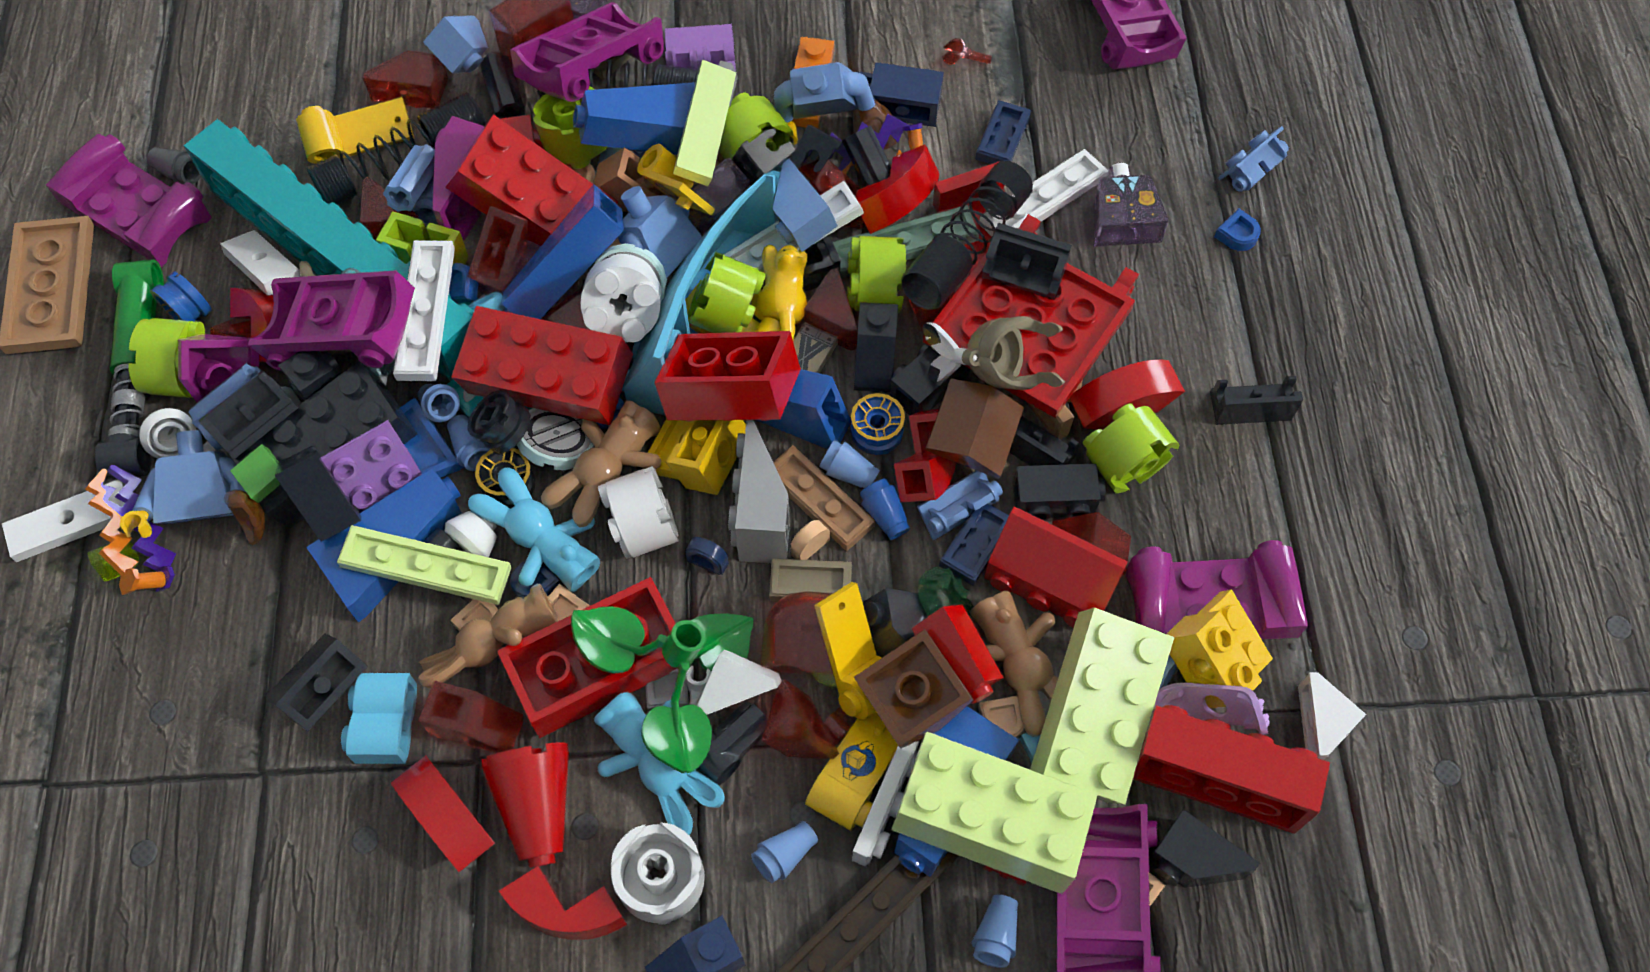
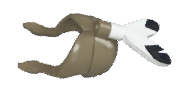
M1026 316L997 318L979 326L971 335L967 349L958 348L957 344L940 326L935 323H926L923 325L926 341L941 355L930 364L928 370L929 379L935 382L942 381L963 364L969 365L979 379L993 387L1028 390L1040 383L1059 387L1065 383V380L1054 372H1038L1033 375L1018 376L1023 363L1024 349L1019 329L1051 337L1061 332L1063 328L1053 322L1044 324Z

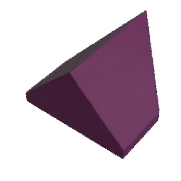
M200 334L178 339V379L197 403L246 363L259 368V354L248 346L250 338Z

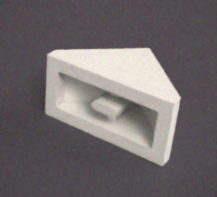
M724 650L718 655L697 706L702 708L705 714L708 715L777 688L781 683V678L777 672Z
M1309 673L1298 685L1305 749L1313 751L1317 754V758L1324 760L1366 714L1319 673Z

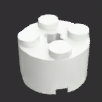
M630 254L613 255L594 265L586 277L581 296V311L585 325L593 331L622 336L625 342L634 343L640 341L654 327L660 313L662 289L651 266L641 258ZM620 294L627 295V299L624 302L617 301Z
M653 466L607 481L605 484L598 486L605 508H610L613 517L608 519L612 537L616 543H620L626 559L637 557L679 541V534L668 499H665L662 490L658 489L663 486Z
M668 823L635 827L619 841L612 854L611 878L614 890L626 909L635 917L646 922L665 925L684 916L697 903L704 886V868L694 841L681 828ZM655 867L657 870L664 868L667 874L662 879L658 877L652 879L649 872Z

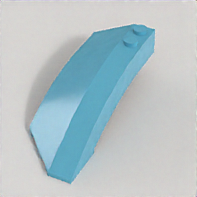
M782 166L764 174L738 197L702 236L678 267L666 286L656 324L640 341L634 343L632 352L634 361L631 369H628L622 391L625 392L626 401H633L652 413L665 415L654 382L678 335L698 334L689 327L685 299L699 281L703 280L705 274H710V271L705 269L715 251L724 255L778 221L772 208Z

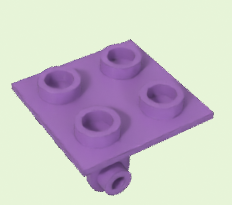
M732 24L665 29V57L667 66L699 69L702 60L718 66L720 61L732 63L736 72Z
M388 420L321 457V460L352 505L356 506L359 513L422 475L408 449L404 446Z

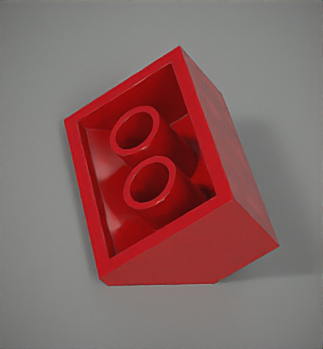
M1014 506L988 561L984 578L989 580L990 584L1001 592L1009 591L1025 598L1030 606L1039 611L1046 612L1049 610L1063 617V620L1074 628L1079 612L1092 608L1105 611L1128 561Z

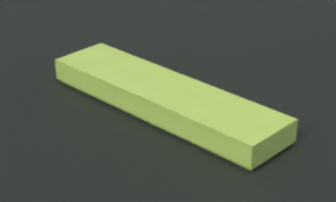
M702 60L673 174L709 186L713 177L736 72Z
M353 525L349 529L337 560L341 568L496 605L500 603L511 570L509 562Z

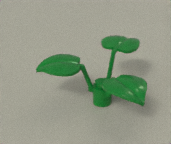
M618 607L574 610L571 616L574 641L583 657L597 669L609 673L626 672L633 665L635 654L644 656L659 647L662 648L665 661L670 666L678 668V675L670 701L671 708L657 706L650 710L642 722L641 735L645 747L656 759L680 773L689 774L695 771L708 754L712 739V729L708 716L702 708L696 705L679 707V698L686 673L690 668L689 665L699 658L701 666L706 671L709 669L712 672L718 655L724 650L747 659L754 622L753 618L737 614L720 613L702 615L691 621L682 620L673 626L668 637L661 634L652 643L640 647L645 637L644 628L638 617L633 613Z

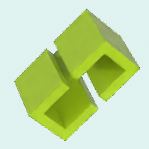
M392 211L376 239L379 244L386 242L397 253L399 259L405 264L411 261L414 241H452L455 248L453 264H465L469 258L460 231L430 222L425 227L423 220Z

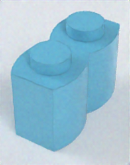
M361 673L357 677L356 684L350 687L348 707L350 711H353L349 726H344L342 730L341 746L343 751H346V755L355 764H406L411 742V723L417 699V683L410 673Z

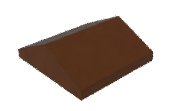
M950 379L925 451L999 479L1002 475L1024 407L993 386Z
M923 630L854 676L900 749L923 739L926 731L933 734L941 730L973 701V698L926 630Z

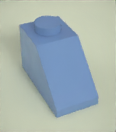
M475 16L443 17L423 41L451 73H470L475 70L483 60L481 55L488 48L479 20Z
M790 159L784 161L772 208L779 221L775 228L787 244L793 241L803 252L838 225L830 207Z

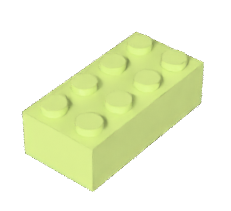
M1097 608L1079 612L1030 770L1097 794V799L1106 803L1125 805L1174 637Z
M926 731L891 830L1063 894L1076 877L1098 795Z

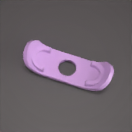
M1174 683L1164 686L1158 691L1154 707L1156 705L1161 707L1173 705L1186 710L1188 716L1203 721L1206 719H1216L1228 725L1244 726L1245 729H1256L1262 735L1268 734L1267 728L1270 722L1268 720L1269 715L1262 712L1264 700L1258 699L1255 692L1250 688L1229 685ZM1213 695L1220 698L1225 703L1227 711L1225 713L1212 711L1207 706L1205 697Z

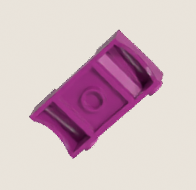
M1091 0L1108 30L1107 37L1101 47V56L1103 61L1108 63L1112 69L1134 68L1178 57L1187 38L1165 0Z
M611 2L510 49L514 75L549 96L570 102L577 101L583 97L584 91L589 89L588 69L598 67L600 62L613 56L622 55L624 52L647 64L660 58L664 49L661 18L655 17L644 24L636 23L623 13L617 3Z
M97 134L81 146L64 163L46 186L60 204L79 216H89L95 226L147 259L156 260L162 268L167 263L172 246L182 233L194 225L207 223L212 219L201 201L204 196L189 182H186L184 185L174 182L171 187L129 162L123 153L126 148L113 135L108 134L105 137Z
M396 270L275 278L271 284L274 298L271 321L261 334L250 338L248 346L264 357L270 367L280 371L281 369L278 365L299 351L348 349L359 357V361L364 365L372 368H381L383 364L393 362L407 325L415 287Z
M1270 540L1260 543L1257 546L1258 549L1254 550L1249 558L1189 562H1172L1171 554L1162 552L1160 547L1142 548L1137 552V555L1131 558L1126 569V577L1131 586L1134 599L1136 623L1167 634L1184 616L1197 614L1219 592L1232 589L1261 640L1299 638L1308 627L1293 548L1282 545L1281 541Z
M1147 804L1118 808H1094L1076 877L1063 894L1057 892V972H1160V956H1151L1148 848H1157L1156 821H1148Z

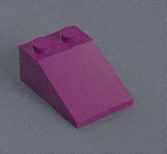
M452 116L446 127L439 131L435 142L433 212L438 225L460 231L464 242L482 212L445 187L484 126Z

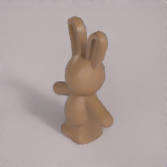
M628 400L624 403L618 416L610 424L606 434L603 433L596 422L582 421L581 428L595 448L584 451L576 460L573 471L560 477L545 488L541 496V501L545 507L554 509L561 506L581 487H584L574 505L572 517L578 527H586L593 520L601 501L598 486L619 478L622 465L640 468L653 466L654 469L660 467L661 458L657 454L640 452L644 443L649 438L657 436L660 432L659 422L649 410L640 407L633 401Z
M541 584L533 585L530 588V593L524 598L518 597L506 601L492 617L491 621L485 619L471 620L456 635L455 646L419 661L424 670L418 677L421 685L426 688L438 687L464 667H483L490 664L498 656L497 651L501 649L502 645L516 646L523 638L558 622L557 614Z
M1003 591L976 604L972 609L971 616L982 628L987 640L991 644L986 645L994 661H1003L1004 678L1018 695L1020 716L1025 731L1032 737H1038L1041 735L1046 719L1038 692L1042 691L1051 701L1058 678L1054 675L1049 657L1042 650L1034 646L1053 627L1055 617L1050 612H1045L1026 630L1011 593Z

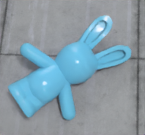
M512 468L501 469L498 473L500 488L514 507L510 509L486 494H474L468 500L469 509L475 515L505 528L510 538L516 544L531 548L518 578L521 585L526 587L532 585L544 562L559 577L567 589L574 593L598 570L600 559L597 555L581 546L571 536L591 529L595 525V519L593 518L586 527H578L573 519L555 525L549 509L542 503L532 499L519 473Z
M629 692L621 693L595 716L594 721L613 738L617 746L625 753L603 760L599 763L597 771L602 777H609L638 766L642 783L648 790L658 796L667 823L681 828L690 835L693 819L679 793L680 788L685 789L702 805L711 808H718L723 804L725 798L723 790L719 785L697 771L689 774L680 773L656 759L647 750L642 740L641 727L646 714L633 694ZM671 700L666 701L663 706L671 708Z

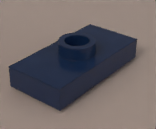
M998 100L976 151L975 160L988 164L1000 161L1012 162L1030 119L1031 109Z
M988 503L976 511L973 510L941 558L939 567L974 586L988 564L1009 515Z

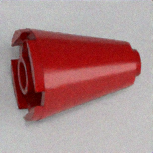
M565 742L545 744L546 751H542V748L532 749V746L489 755L486 759L480 760L482 771L518 860H528L529 868L556 863L555 854L563 852L569 760L568 743Z

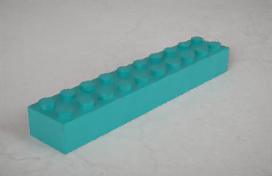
M216 119L184 145L212 193L299 262L307 261L312 268V272L317 276L396 270L408 280L410 262L407 264L402 262L394 249L386 242L380 244L376 242L368 229L360 222L353 224L349 221L346 214L334 202L327 204L323 201L319 192L311 184H301L286 165L281 164L278 166L275 164L272 157L260 145L253 147L237 127L233 126L230 129L219 119ZM448 294L438 372L449 381H452L453 378L451 376L474 311L465 303L460 305L455 303L451 299L450 294Z

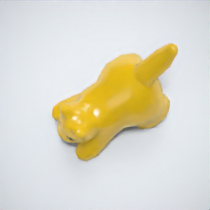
M767 245L764 247L761 255L766 274L765 286L758 294L753 295L751 305L755 306L754 315L759 320L771 317L780 321L781 331H791L792 339L794 340L795 325L801 322L807 309L806 295L803 291V275L807 263V253L797 250L792 245L783 246L778 252L775 246Z

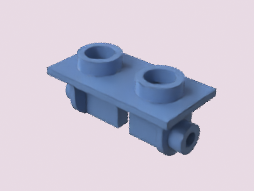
M1281 126L1271 134L1264 130L1248 143L1251 149L1247 153L1242 149L1225 163L1229 168L1218 179L1221 180L1229 175L1233 180L1232 185L1237 191L1241 192L1251 189L1255 183L1266 175L1258 163L1268 172L1286 158L1287 151L1289 150L1288 145L1276 137L1284 128Z
M976 470L949 486L938 499L925 501L918 505L917 508L932 540H935L965 522L973 510L976 511L987 503L992 505L998 502V496L1002 495L1003 491L997 481L994 480L990 483L986 474Z

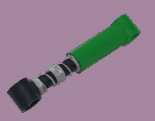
M156 260L115 263L112 269V281L117 296L110 372L113 374L117 384L112 389L113 394L110 408L114 413L109 419L113 427L109 430V436L106 440L99 442L95 450V462L98 473L102 469L108 470L111 465H115L136 477L146 476L150 472L151 457L143 448L139 438V418L144 415L145 396L134 388L129 375L128 363L136 364V351L129 350V343L135 326L142 319L156 318L157 301L150 290L156 285H164L162 269ZM107 471L104 480L117 479Z

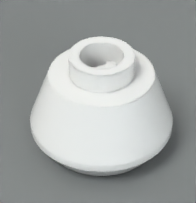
M173 408L160 409L151 413L143 421L139 431V438L145 451L153 457L178 455L176 433L196 430V426L192 424V419L189 415L181 410Z
M471 511L458 515L445 523L444 532L460 545L463 552L489 558L497 539V535L493 531L497 525L475 515Z

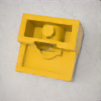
M666 419L648 453L657 454L661 458L660 467L655 469L657 475L677 479L686 489L718 495L737 458L738 433L745 434L746 424L743 420L685 421Z
M1232 589L1219 592L1197 614L1184 616L1167 633V635L1174 637L1170 656L1187 683L1242 686L1253 691L1262 682L1259 676L1260 671L1273 659ZM1208 695L1205 697V702L1209 708L1226 707L1225 703L1216 696Z

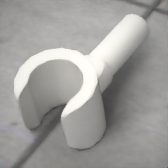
M690 666L687 671L686 681L690 692L689 705L697 706L711 674L709 669H707L706 678L700 682L693 680V666Z

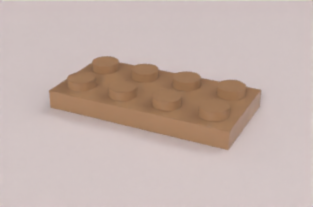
M89 216L14 223L0 330V349L5 354L82 346L94 223Z

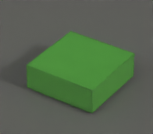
M262 444L230 470L250 498L258 503L280 485L275 477L279 461Z

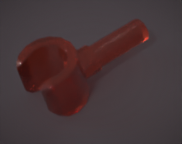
M960 38L950 40L943 47L946 50H950L942 57L943 61L949 65L955 64L961 58L990 64L992 60L990 55L967 49L965 42Z
M841 706L827 717L821 730L822 734L833 745H837L851 729V726L843 720L847 714Z

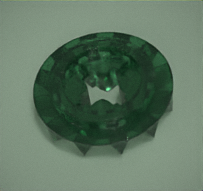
M935 566L921 575L918 582V595L921 605L926 614L930 616L943 606L963 604L971 619L969 611L974 605L967 598L970 590L963 588L961 584L962 578L954 577L950 568L940 569L938 566Z

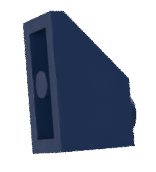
M720 916L681 937L644 968L646 972H735L744 967L745 962L723 916Z

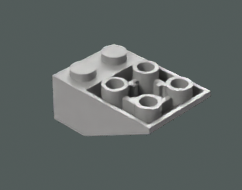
M746 420L745 434L738 433L736 456L739 457L738 469H734L732 491L735 493V506H730L728 528L731 530V547H737L739 561L771 563L772 559H787L790 533L788 493L754 421Z

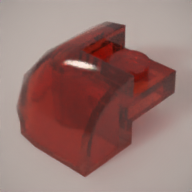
M796 592L777 601L768 612L763 628L760 665L775 672L801 674V671L833 674L814 606L833 593Z

